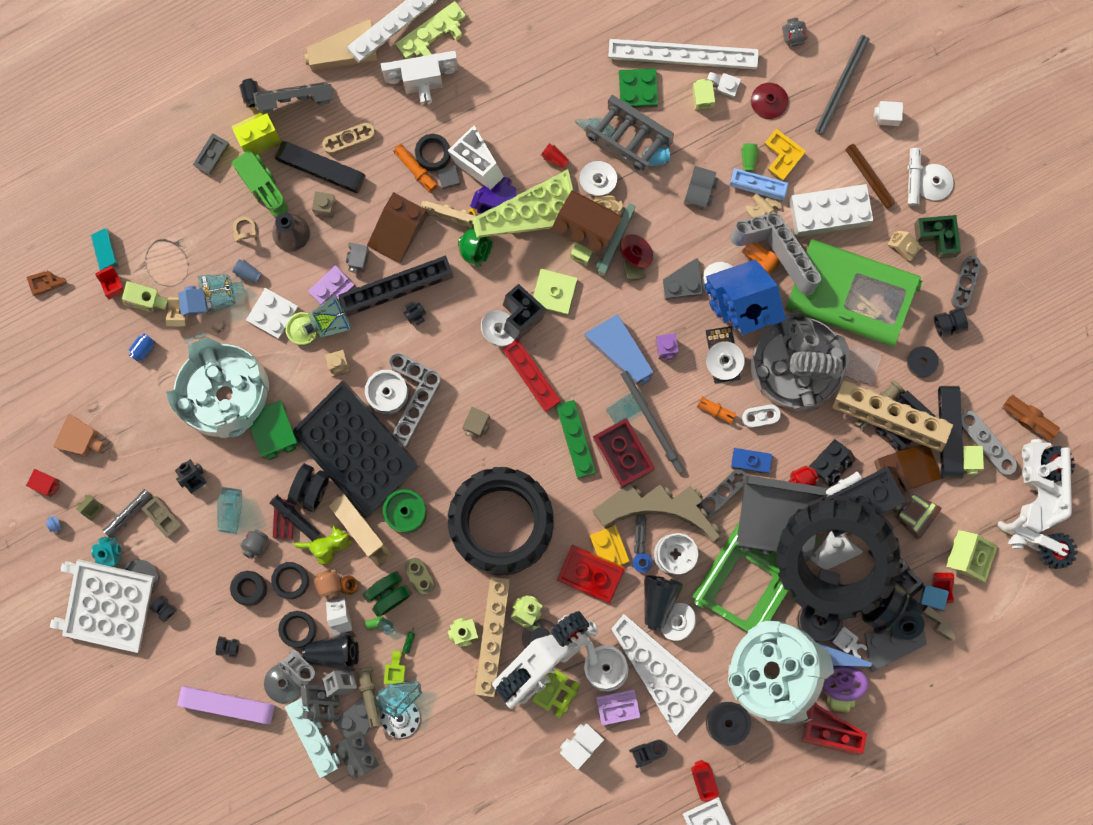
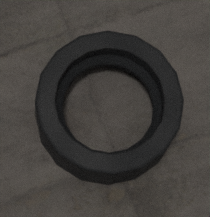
M434 133L421 137L415 147L417 162L423 169L431 172L445 168L451 157L448 152L450 149L449 143L444 137ZM432 142L440 144L444 149L443 158L437 163H429L424 160L422 150L426 144Z
M285 562L274 569L271 576V585L277 595L285 599H296L307 591L309 576L303 566L295 562ZM288 569L296 570L302 578L300 587L293 592L284 591L279 584L281 573Z
M292 611L283 616L279 623L278 632L283 643L289 647L302 648L313 641L317 628L312 616L306 612ZM294 618H302L309 626L308 635L301 641L290 639L286 633L287 624Z

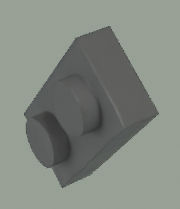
M212 133L193 166L211 175L230 145L229 142Z

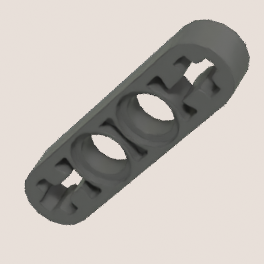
M743 470L733 471L702 500L703 505L701 507L709 514V518L745 484L747 475ZM734 474L737 476L741 474L743 482L740 483L738 481L734 485L736 490H733L732 486L726 483V481L729 480L731 483L735 479ZM723 486L730 490V494L727 497H722L719 494V489ZM707 500L715 501L716 508L714 510H708L705 507Z

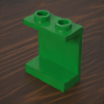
M281 400L264 406L250 427L260 456L263 459L272 460L278 457V453L283 451L285 453L296 450V446L300 445L295 438L285 412V405Z

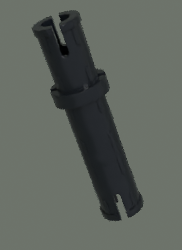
M278 494L269 502L270 505L282 514L283 518L288 519L312 542L320 535V531L315 529L294 510V506L286 503Z

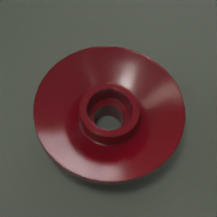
M763 83L753 91L751 106L760 117L774 119L785 112L788 106V96L780 85ZM772 96L774 100L768 101L767 97Z
M629 234L622 238L620 251L629 264L637 268H646L652 263L653 251L646 240L634 234Z

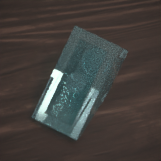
M222 488L217 501L218 531L237 534L242 508V490Z
M410 681L389 684L376 697L378 707L397 720L422 694L420 682Z

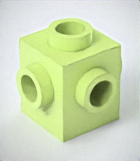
M530 595L517 598L512 606L514 610L509 618L527 628L540 618V610L543 605Z
M465 618L454 620V624L450 625L451 630H448L450 641H455V644H460L461 647L472 644L471 640L479 638L473 619L465 621ZM461 629L466 630L464 636H460L459 634Z

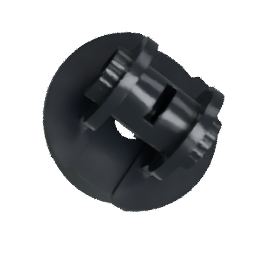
M903 581L896 582L889 597L882 599L879 607L868 614L862 612V620L874 628V633L882 634L892 629L896 637L910 640L918 637L923 632L925 622L920 614L919 604L914 598L906 594V584Z

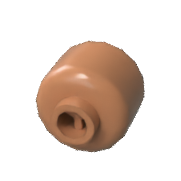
M331 569L316 574L317 577L314 579V584L318 595L321 597L326 596L327 599L337 596V591L341 590L337 572H331Z

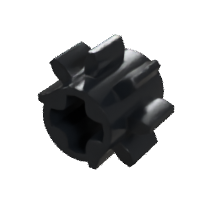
M412 301L405 305L407 310L403 313L410 324L415 322L418 326L425 321L423 316L427 313L420 302L414 304Z

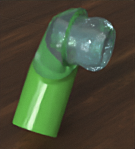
M384 617L365 621L367 630L378 627L386 635H390L394 631L392 622Z

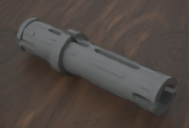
M143 489L119 515L116 514L114 516L115 519L102 531L112 538L153 498L152 495Z

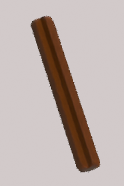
M849 145L846 148V152L885 208L892 207L895 204L894 199L856 145Z

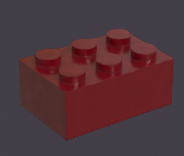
M627 418L593 436L596 447L620 489L655 470L653 463Z

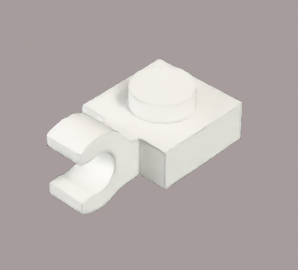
M712 72L709 73L707 81H712V84L718 87L716 92L731 98L735 97L741 80L723 73L722 77H719Z

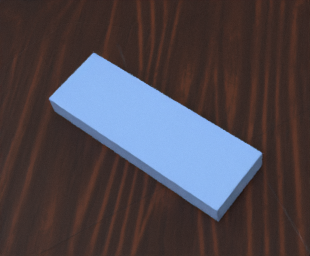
M734 168L730 182L731 187L782 201L785 199L789 184Z

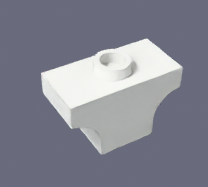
M345 597L326 602L327 622L329 627H331L333 636L352 631V621Z

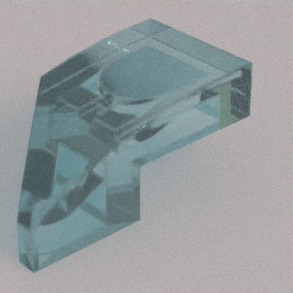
M602 118L576 119L574 122L586 132L587 125L596 128L602 121ZM608 124L602 133L610 137L615 129Z

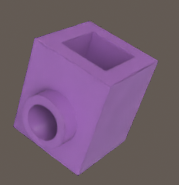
M676 333L656 336L658 359H674L679 352Z

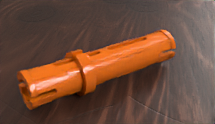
M402 144L394 148L393 153L413 173L415 180L419 181L429 193L433 192L438 187V184L430 177L428 171L419 165Z

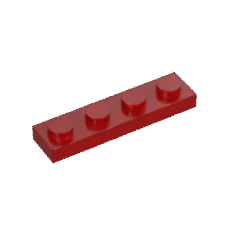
M513 341L502 349L544 412H547L561 402L520 341Z

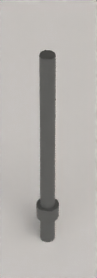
M626 370L620 375L665 450L666 458L672 462L678 474L683 472L685 469L678 459L679 455L675 449H672Z

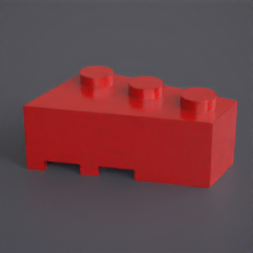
M816 702L807 710L808 719L805 721L812 720L805 723L801 742L857 756L864 753L867 737L865 732L840 719L831 711H827L819 706Z

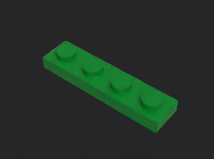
M571 400L557 404V412L577 479L596 474L575 401Z

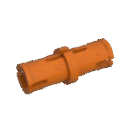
M703 396L697 405V408L712 414V417L715 418L716 416L729 424L732 423V418L736 415V413L723 408L722 404H716Z

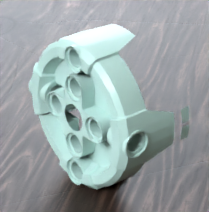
M201 334V335H197V336H195V337H196V338H199V337H203V336H206V335H205V334ZM190 338L189 340L185 341V343L187 344L191 342L192 340H194V338ZM210 338L194 342L188 346L189 359L181 367L176 377L174 390L166 391L171 408L188 426L190 425L202 434L221 438L236 437L243 434L245 430L253 425V422L265 405L267 392L269 391V381L265 369L254 355L240 347L221 344ZM223 386L230 387L233 391L232 398L219 401L216 397L218 389Z
M764 621L750 629L736 647L731 664L729 665L728 684L735 699L755 716L777 723H798L808 719L806 711L818 699L824 679L834 673L832 658L829 651L816 643L803 630L779 621ZM771 661L776 662L780 667L779 676L772 680L768 679L767 674L763 672L764 666H767V663Z

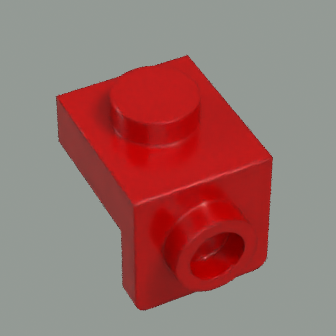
M113 266L95 273L108 300L124 293L122 281Z
M953 572L934 573L932 587L947 590L949 593L946 603H953L952 591L955 578Z

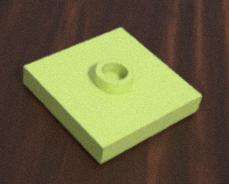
M541 269L533 297L546 310L568 315L577 278Z

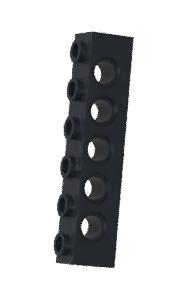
M445 255L344 292L338 296L346 316L349 317L454 277Z

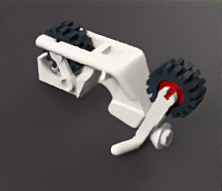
M1041 439L1031 440V443L1023 445L1022 475L1024 477V485L1038 491V497L1034 502L1022 506L1020 517L1013 523L1006 524L1004 521H999L998 527L1002 531L1013 535L1008 541V545H1012V549H1024V545H1028L1037 550L1038 554H1042L1043 557H1040V560H1045L1043 564L1045 566L1049 565L1048 568H1066L1073 564L1072 561L1076 560L1074 555L1078 554V551H1074L1077 545H1072L1074 542L1073 538L1069 539L1070 536L1064 535V533H1055L1047 536L1038 533L1070 518L1072 515L1071 474L1074 470L1071 468H1074L1075 464L1071 462L1075 460L1074 457L1070 458V455H1072L1070 448L1053 446L1045 449L1051 446V443H1043Z
M575 611L569 616H563L564 618L559 619V624H556L555 628L551 630L552 635L532 641L495 679L492 685L510 709H513L516 705L526 703L535 693L542 691L546 687L545 683L552 682L547 673L554 674L555 670L553 667L560 661L563 663L567 662L582 648V645L587 649L590 663L592 665L597 664L598 660L594 645L588 638L598 634L597 625L593 621L586 620L580 611Z

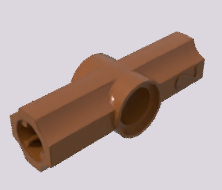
M1013 394L1002 407L1003 410L1018 419L1019 424L1024 428L1035 431L1049 442L1059 432L1060 427L1044 417L1042 411L1034 406H1028Z

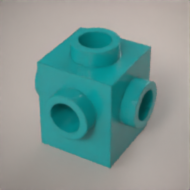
M101 537L92 545L91 554L97 564L113 566L122 560V548L117 538Z

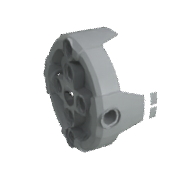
M801 312L785 313L786 320L771 325L759 339L750 363L752 378L759 392H762L773 403L792 411H812L825 404L840 386L850 360L849 348L844 337L836 335L823 323L806 318ZM805 319H810L813 322L815 332L819 338V344L812 352L839 357L842 360L843 366L840 378L834 380L814 379L798 376L790 371L789 362L792 355L797 353L788 332V324L791 320L804 321Z

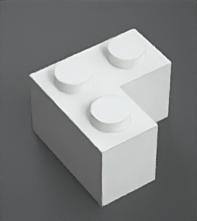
M587 723L584 726L580 724L573 731L575 736L571 740L567 738L560 746L562 749L560 754L577 770L604 740Z

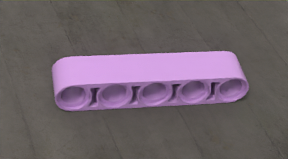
M181 686L177 704L180 707L263 724H271L275 705L186 686Z

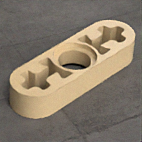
M362 123L328 136L323 140L324 151L329 155H335L374 139L375 130L370 123ZM367 128L370 131L369 136L362 134L364 133L363 129ZM356 131H358V134H361V135H359V137H360L359 140H358L357 135H356V133H355ZM351 134L354 136V141L352 143H345L344 137ZM338 138H340L341 143H342V145H343V146H341V147H340V144L338 143V142H339V141H338ZM329 142L335 144L334 149L328 147Z

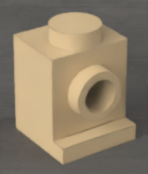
M344 350L325 355L332 377L350 372Z

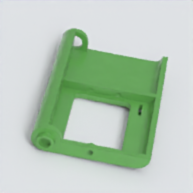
M738 522L692 598L695 599L693 603L702 609L705 606L748 633L758 623L771 620L788 591L783 588L778 577L779 567L776 565V551H772L771 555L760 553V549L753 548L751 552L740 550L741 546L736 545ZM815 538L814 548L820 539ZM740 557L746 558L772 575V580L747 620L740 619L714 602L715 596Z

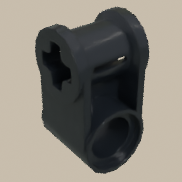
M656 739L629 749V752L633 754L636 768L645 766L665 756L668 751L667 744L662 739ZM656 743H662L665 747L661 754H657L653 750V746Z

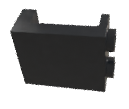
M908 390L896 401L936 417ZM873 425L876 428L875 432L882 438L886 437L890 441V446L896 451L905 450L912 442L910 439Z

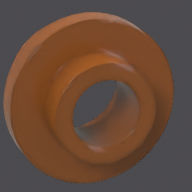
M344 576L340 580L341 592L343 594L352 595L358 589V581L353 576ZM347 582H348L349 585H350L348 589H347V587H346V583H347Z

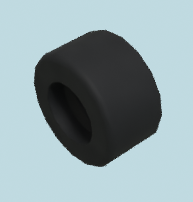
M247 570L235 575L231 581L230 592L233 599L239 604L254 606L260 603L266 596L267 585L260 574ZM246 581H252L256 585V591L251 596H245L241 591L242 584Z

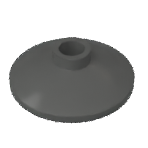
M275 665L267 672L264 679V688L272 700L279 703H287L299 696L301 693L300 686L286 675L278 665ZM282 679L286 681V685L284 687H281L279 685V682Z

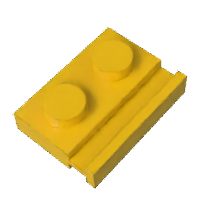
M616 525L589 535L598 556L619 565L629 562Z

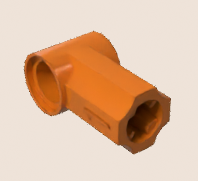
M757 242L746 245L741 251L751 261L756 259L769 275L781 263L776 254L766 251Z

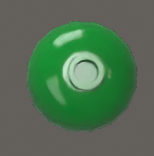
M469 229L458 240L460 256L465 262L476 267H481L480 263L487 261L491 253L493 241H490V236L477 238L475 229Z

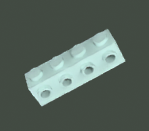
M302 698L285 706L319 777L322 778L339 769L340 759L336 752H332L330 748L332 745L327 735L324 736L321 730L323 728L321 721L312 722L309 719L303 718L304 711H310V707L303 706Z

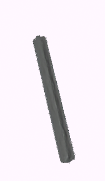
M865 35L860 36L815 129L816 133L820 135L825 134L870 40L869 37Z

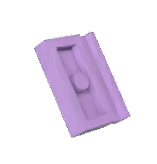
M335 265L308 292L321 305L335 296L340 301L338 295L352 290L355 285Z
M635 689L596 697L602 726L641 718Z

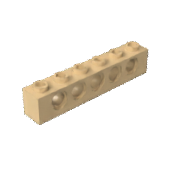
M843 381L832 407L940 452L945 447L953 424L948 423L944 419H938L927 412L918 411L907 404L898 403L889 397H883L872 390H866L852 382Z
M490 577L475 695L495 697L496 689L492 683L498 677L510 579Z

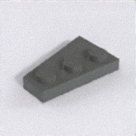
M892 630L882 634L874 632L864 634L868 659L872 663L870 667L871 672L927 645L924 630L918 637L910 640L896 637Z

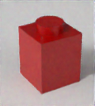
M34 468L26 486L52 497L60 487V484H58L60 480Z

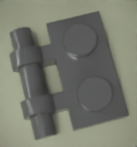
M303 685L300 687L303 706L310 707V711H304V719H309L312 722L324 720L328 723L339 721L340 714L334 713V708L340 706L338 695L327 697L324 686ZM319 707L324 708L325 712H320Z

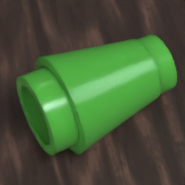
M743 144L741 154L744 171H755L760 150L758 149V144Z

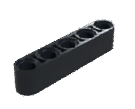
M287 141L281 142L274 157L285 165L354 193H359L366 177L364 173Z
M939 386V419H944L948 423L953 424L947 443L942 452H940L942 479H963L960 387Z

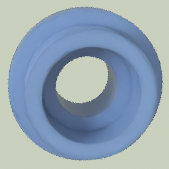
M48 516V521L45 523L50 532L54 531L57 534L62 529L56 516Z

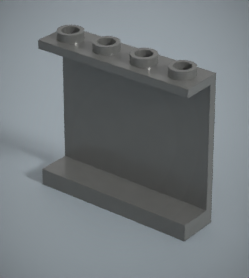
M750 475L746 476L736 545L741 546L740 550L752 552L753 548L760 549V553L771 555L772 551L777 550L782 530L786 527L789 518L798 509L806 508L808 502L825 496L826 488ZM816 535L812 536L802 547L804 560L810 561V557L816 558V554L813 553Z

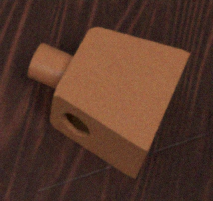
M68 413L53 447L61 451L88 456L91 450L100 453L104 447V442L96 439L98 431Z

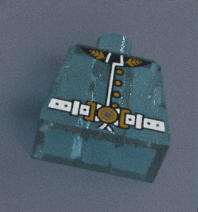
M227 274L197 276L199 288L204 290L206 314H211L236 304L234 294L245 292L243 282L232 283L231 277Z

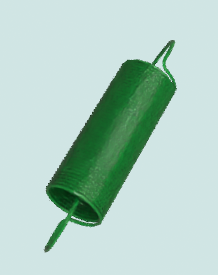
M408 631L402 650L405 654L410 652L415 636L413 632Z

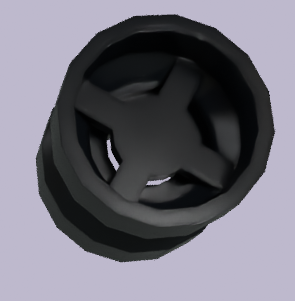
M164 595L159 597L149 608L153 613L159 615V619L162 622L167 621L177 611L174 605L168 603V599Z
M219 636L216 645V655H228L229 658L236 659L240 640H228L226 637Z

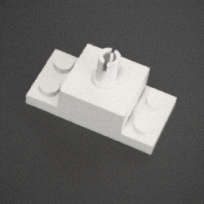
M450 51L382 63L381 68L385 83L396 84L403 80L406 94L419 92L420 104L426 105L425 97L428 104L432 103L430 90L443 88L440 73L452 74L458 70L456 52Z

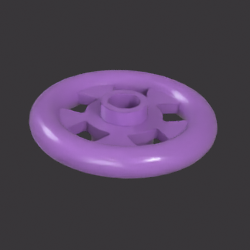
M851 666L833 667L834 673L824 679L822 687L824 692L831 698L839 701L857 700L866 694L869 687L867 677L860 670ZM836 674H839V675H840V676H838L837 678H834V677H833V676L836 675ZM835 683L836 688H831L829 684ZM855 683L861 684L860 688L854 687Z

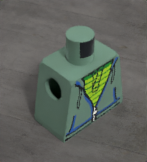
M337 296L330 298L310 312L308 317L311 322L302 325L307 336L316 332L319 338L352 329Z

